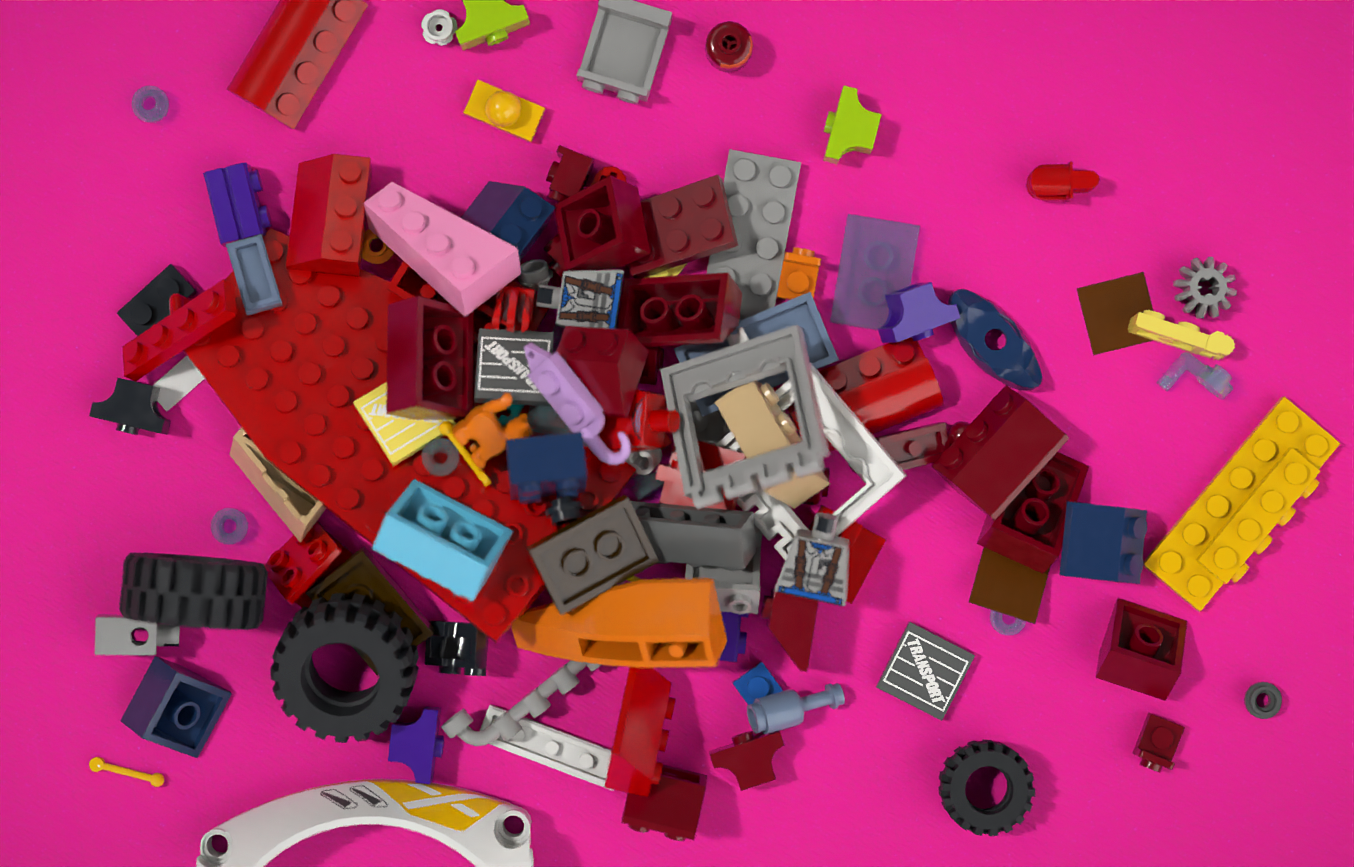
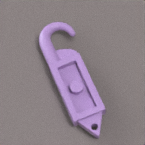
M532 343L527 344L524 350L531 372L527 376L573 433L582 432L583 441L602 462L610 465H618L625 462L631 450L629 439L624 432L618 434L621 450L617 453L611 451L598 436L605 424V417L602 413L604 411L559 353L551 354Z

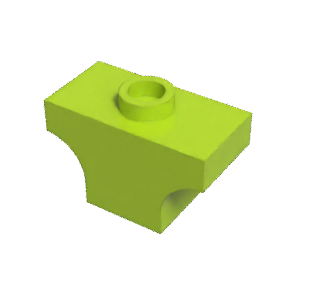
M463 0L467 14L466 20L455 33L464 51L487 42L488 46L501 43L509 38L508 33L531 24L524 5L514 6L506 3L504 0Z
M844 85L836 113L828 112L823 131L830 134L823 159L825 162L837 165L839 159L848 152L858 151L870 154L873 149L882 114L866 110L858 100V89Z

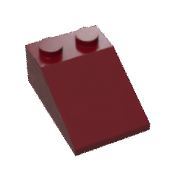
M1057 452L995 521L988 515L986 516L977 544L1044 574L1059 558L1063 545L1067 502H1078L1089 466Z

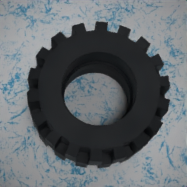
M982 739V742L974 740L967 742V746L963 748L959 746L955 749V754L951 758L947 757L943 763L945 768L943 771H940L938 778L940 780L938 791L942 799L941 803L950 817L966 831L969 830L980 836L982 834H988L990 837L998 836V832L1004 831L1008 833L1013 830L1012 826L1018 823L1020 825L1025 820L1023 817L1025 812H1030L1033 806L1030 803L1031 797H1035V788L1032 786V781H1034L1033 774L1029 771L1025 760L1008 746L1000 742H992L991 740ZM984 766H992L999 769L1006 777L1007 790L1005 796L997 805L987 809H980L968 801L965 794L966 782L975 770Z

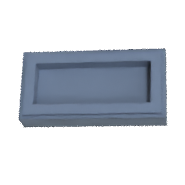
M262 234L226 244L246 315L283 306Z

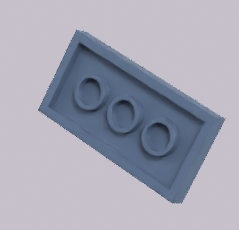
M811 292L739 321V326L731 333L735 335L738 332V328L743 327L748 340L793 325H798L803 331L809 363L816 369L839 360ZM726 338L723 342L685 344L674 348L679 363L730 347ZM787 370L757 381L763 385L768 383L773 388L787 382L790 378ZM734 388L695 400L701 416L704 417L718 411L719 409L715 401Z

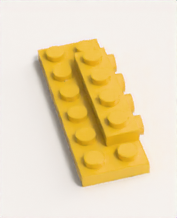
M1285 396L1281 397L1143 561V566L1196 611L1200 612L1223 584H1227L1230 579L1236 583L1242 578L1249 568L1245 561L1253 552L1259 555L1268 547L1273 539L1268 534L1277 523L1282 527L1293 517L1296 510L1292 505L1300 496L1307 498L1313 493L1320 483L1315 479L1321 472L1319 469L1341 443Z

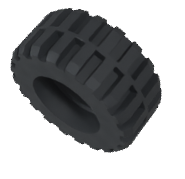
M129 553L124 559L119 610L125 619L153 624L229 630L257 629L264 618L268 572L261 563L243 560L165 553Z
M344 593L332 594L329 602L324 597L313 600L309 608L302 607L295 614L293 620L289 621L272 656L274 662L270 668V679L276 681L272 688L275 698L277 700H284L281 709L287 717L294 715L298 719L295 725L303 731L309 727L316 731L315 737L323 740L329 735L335 737V742L347 743L348 738L354 736L355 741L358 742L368 739L371 731L376 735L387 730L390 722H396L401 716L404 706H407L417 678L419 667L416 663L419 656L417 647L411 645L413 635L409 627L402 629L400 627L402 618L395 611L390 615L385 612L384 607L386 604L375 600L374 604L365 602V595L354 593L352 599H345ZM330 643H345L355 646L365 652L375 664L379 675L378 682L363 691L347 692L338 690L327 684L319 676L313 664L312 654L317 648Z

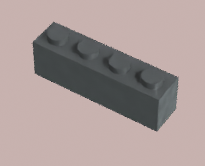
M631 501L660 564L676 562L687 563L693 567L707 565L723 567L726 570L745 569L757 552L753 512L704 507L697 509L693 506Z

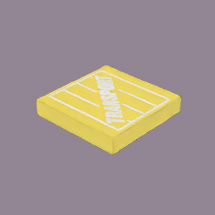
M387 382L353 402L393 466L444 436L439 431L441 422L449 421L453 426L456 424L454 420H413L386 414Z

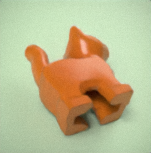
M504 393L499 399H494L475 407L464 420L453 426V436L462 447L468 443L469 439L477 441L469 446V449L472 452L470 455L472 460L480 470L485 467L486 462L490 458L498 456L506 450V440L531 437L532 428L527 421V413H523L510 420L505 427L500 424L495 414L510 406L513 401L510 393Z

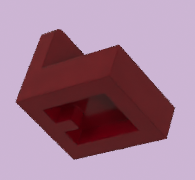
M1148 713L1133 750L1134 755L1142 758L1139 765L1159 773L1162 767L1173 770L1175 763L1172 762L1185 727Z

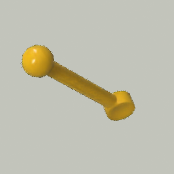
M449 421L441 422L439 425L440 433L448 436L485 487L490 485L491 481L486 474L477 467L464 446L462 447L453 436V424Z
M101 757L92 758L89 762V767L94 772L106 770L149 781L154 787H160L164 783V777L160 773L151 775L105 763Z

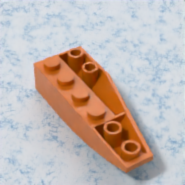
M713 578L638 580L614 586L562 615L556 610L553 602L529 608L521 619L517 618L511 625L517 648L561 659L609 666L716 667L727 642Z

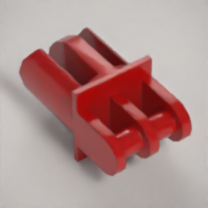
M1073 162L1068 164L1039 165L1030 173L1027 178L1026 188L1033 198L1042 201L1065 200V202H1069L1073 199V193L1090 192L1099 184L1100 179L1095 171H1073Z
M505 286L499 290L492 317L493 326L499 330L501 321H507L506 332L514 333L516 323H522L521 333H524L528 329L529 324H532L536 290Z

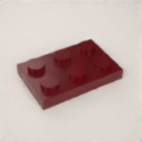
M719 175L640 201L650 254L629 264L631 276L635 279L644 278L738 246L723 180Z

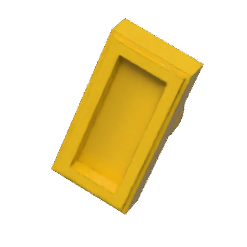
M477 80L463 113L466 116L531 143L545 108L518 97L512 92L504 91Z

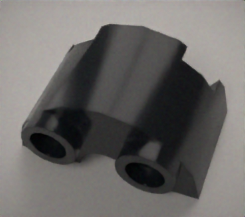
M429 621L435 628L433 635L426 639L425 665L439 666V673L461 674L462 667L464 668V675L486 676L488 637L471 623Z

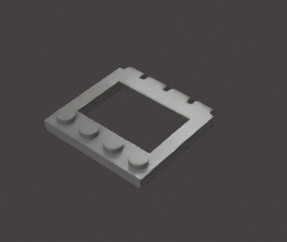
M793 325L660 369L668 410H676L680 416V426L673 433L684 494L689 498H693L697 509L722 502V489H724L727 499L757 491L756 478L759 479L760 486L763 489L791 481V467L794 468L797 478L824 470L822 458L829 456L804 335L802 328L798 325ZM788 370L803 441L703 472L690 402Z

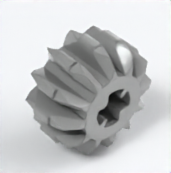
M1213 257L1206 258L1204 265H1202L1198 258L1192 259V270L1186 266L1179 269L1180 274L1186 280L1177 279L1173 282V286L1183 289L1182 293L1174 296L1175 301L1184 299L1188 301L1182 309L1184 313H1189L1196 307L1195 315L1197 319H1203L1206 311L1211 318L1218 317V306L1224 310L1231 307L1230 302L1224 296L1233 297L1237 294V290L1227 287L1228 283L1236 280L1235 275H1228L1226 277L1222 275L1227 269V264L1224 262L1214 269L1215 261ZM1209 281L1212 287H1209L1208 290H1212V293L1201 295L1198 289H1201L1202 286H1198V282Z

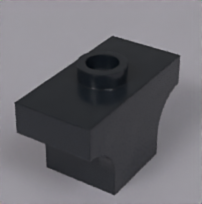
M117 378L115 390L111 397L103 402H92L89 414L90 417L118 423L117 431L138 435L139 429L168 435L171 420L163 417L158 409L159 387Z

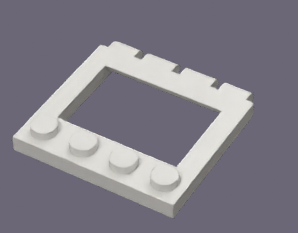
M810 363L825 437L866 484L832 514L838 517L835 536H838L907 475ZM789 379L775 391L779 398L777 404L782 412L794 403ZM731 431L716 444L742 452ZM756 478L758 490L739 496L737 504L743 511H749L755 505L758 507L759 510L753 514L754 524L768 541L780 533L783 538L773 547L786 561L798 529H809L787 504L766 493L760 486L758 478Z

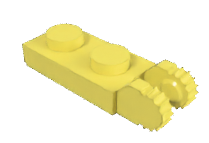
M1144 310L1143 313L1138 312L1134 315L1127 329L1130 333L1207 358L1213 357V360L1223 359L1224 356L1230 355L1233 349H1235L1234 340L1228 334L1224 335V333L1216 331L1208 335L1199 332L1200 327L1195 324L1180 321L1177 325L1165 321L1163 314L1151 310Z

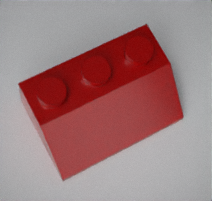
M331 154L299 163L286 269L360 276L367 220L364 202L369 199L372 178L370 157Z
M652 667L629 668L604 786L607 789L645 797L649 795L651 783L659 785L663 763L656 761L658 751L665 752L670 730L663 729L664 719L672 720L676 698L669 697L672 683Z

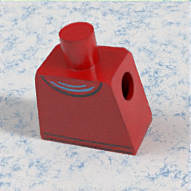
M637 388L628 417L604 416L605 424L598 436L611 451L616 453L621 450V442L618 438L620 432H624L629 439L630 453L660 449L664 445L665 432L675 433L679 429L680 416L676 410H667L665 395Z

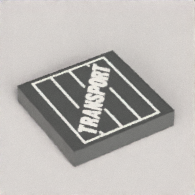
M479 328L475 403H486L499 399L504 393H510L513 397L511 403L513 405L550 406L549 402L527 376L531 372L524 347L532 343L553 354L554 332L525 331L521 333V331L515 330L514 333L500 329Z
M908 622L876 687L942 721L975 655Z

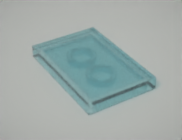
M852 214L847 215L830 323L877 331L878 328L885 324L889 315L885 295L911 285L920 229L919 225Z

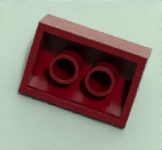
M728 272L624 279L617 329L630 330L645 347L723 342L739 326L742 292Z
M419 296L388 305L386 414L413 420H464L473 409L474 310L464 317L451 304Z
M1005 385L951 446L943 452L932 467L956 492L995 521L1069 440V437L1027 399Z

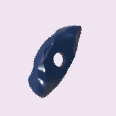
M967 289L954 291L948 300V304L957 305L960 318L950 323L961 346L969 357L985 373L1010 388L1028 391L1039 387L1042 382V372L1030 343L1015 322L995 304ZM997 329L1004 334L1006 341L1002 349L991 350L987 347L985 335L989 330Z

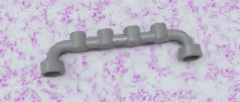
M570 660L556 670L541 685L525 695L510 710L499 716L483 731H474L468 726L473 719L464 708L447 720L441 728L450 739L457 735L465 743L473 746L487 745L500 736L506 742L522 729L518 721L528 713L533 718L539 716L551 706V703L547 700L550 695L557 690L562 695L566 694L580 682L576 674L586 666L592 672L601 664Z

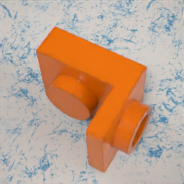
M794 247L792 253L785 252L776 298L791 300L811 292L814 299L818 271L821 265V258L814 257L815 251Z

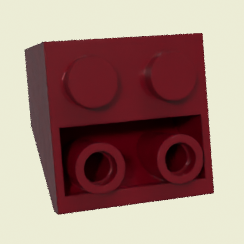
M663 765L659 785L651 783L648 797L627 793L621 823L628 824L630 829L638 832H649L650 830L662 832L667 838L675 841H685L686 838L694 840L704 799L707 775Z

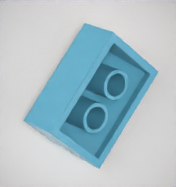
M414 479L386 514L372 549L382 553L388 559L397 561L416 571L422 577L443 585L456 595L464 596L473 601L489 578L513 530Z

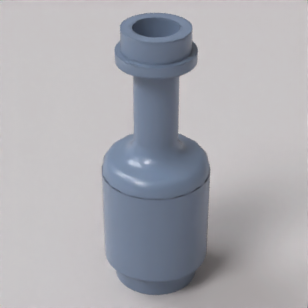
M831 683L826 684L825 691L804 697H799L795 690L788 689L755 699L753 704L747 705V717L754 733L763 732L766 735L800 725L804 720V712L826 705L836 709L845 703V697L838 683L833 685Z

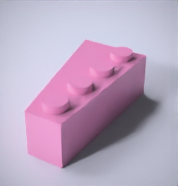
M391 182L364 202L369 229L464 317L521 274L518 248L394 182Z

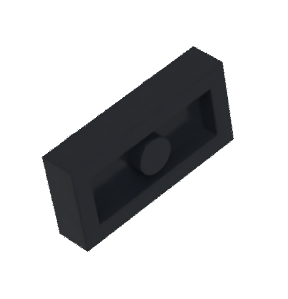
M170 264L124 305L117 314L139 336L170 315L169 298L172 294L178 293L190 299L197 293V290L174 265Z

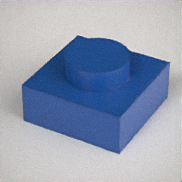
M762 661L732 682L748 705L753 704L757 698L783 691Z

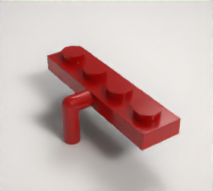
M222 279L192 300L178 293L172 294L169 298L170 315L122 346L124 377L136 382L235 317L237 309L234 284Z

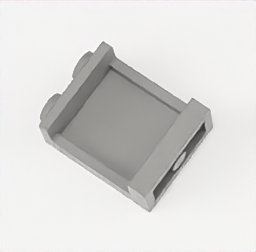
M599 0L597 15L581 67L578 68L576 75L577 81L583 82L582 88L602 94L604 89L618 93L617 99L631 104H638L639 100L647 102L671 25L672 12L634 0Z
M755 524L757 552L745 569L726 570L723 567L707 565L693 567L686 563L685 579L713 578L720 611L758 614L762 532Z

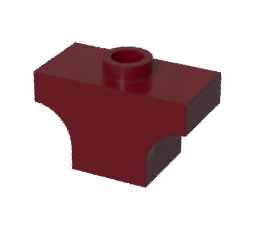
M748 731L733 736L732 744L709 751L713 767L730 770L736 776L740 790L743 791L776 780L772 768V758L775 752L785 745L780 731L766 735L763 733L754 736L753 731Z

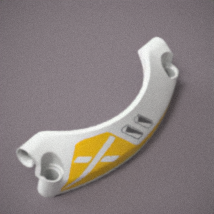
M405 779L344 781L309 788L273 799L214 827L201 840V855L197 857L196 867H264L283 850L302 839L322 831L358 824L397 826L423 833L453 848L475 867H534L532 848L530 849L532 821L529 813L522 807L460 787L438 783L420 784L415 783V780ZM508 816L520 817L524 822V830L518 834L508 832L504 825V821ZM216 834L224 836L228 841V850L224 853L217 852L212 847V837Z

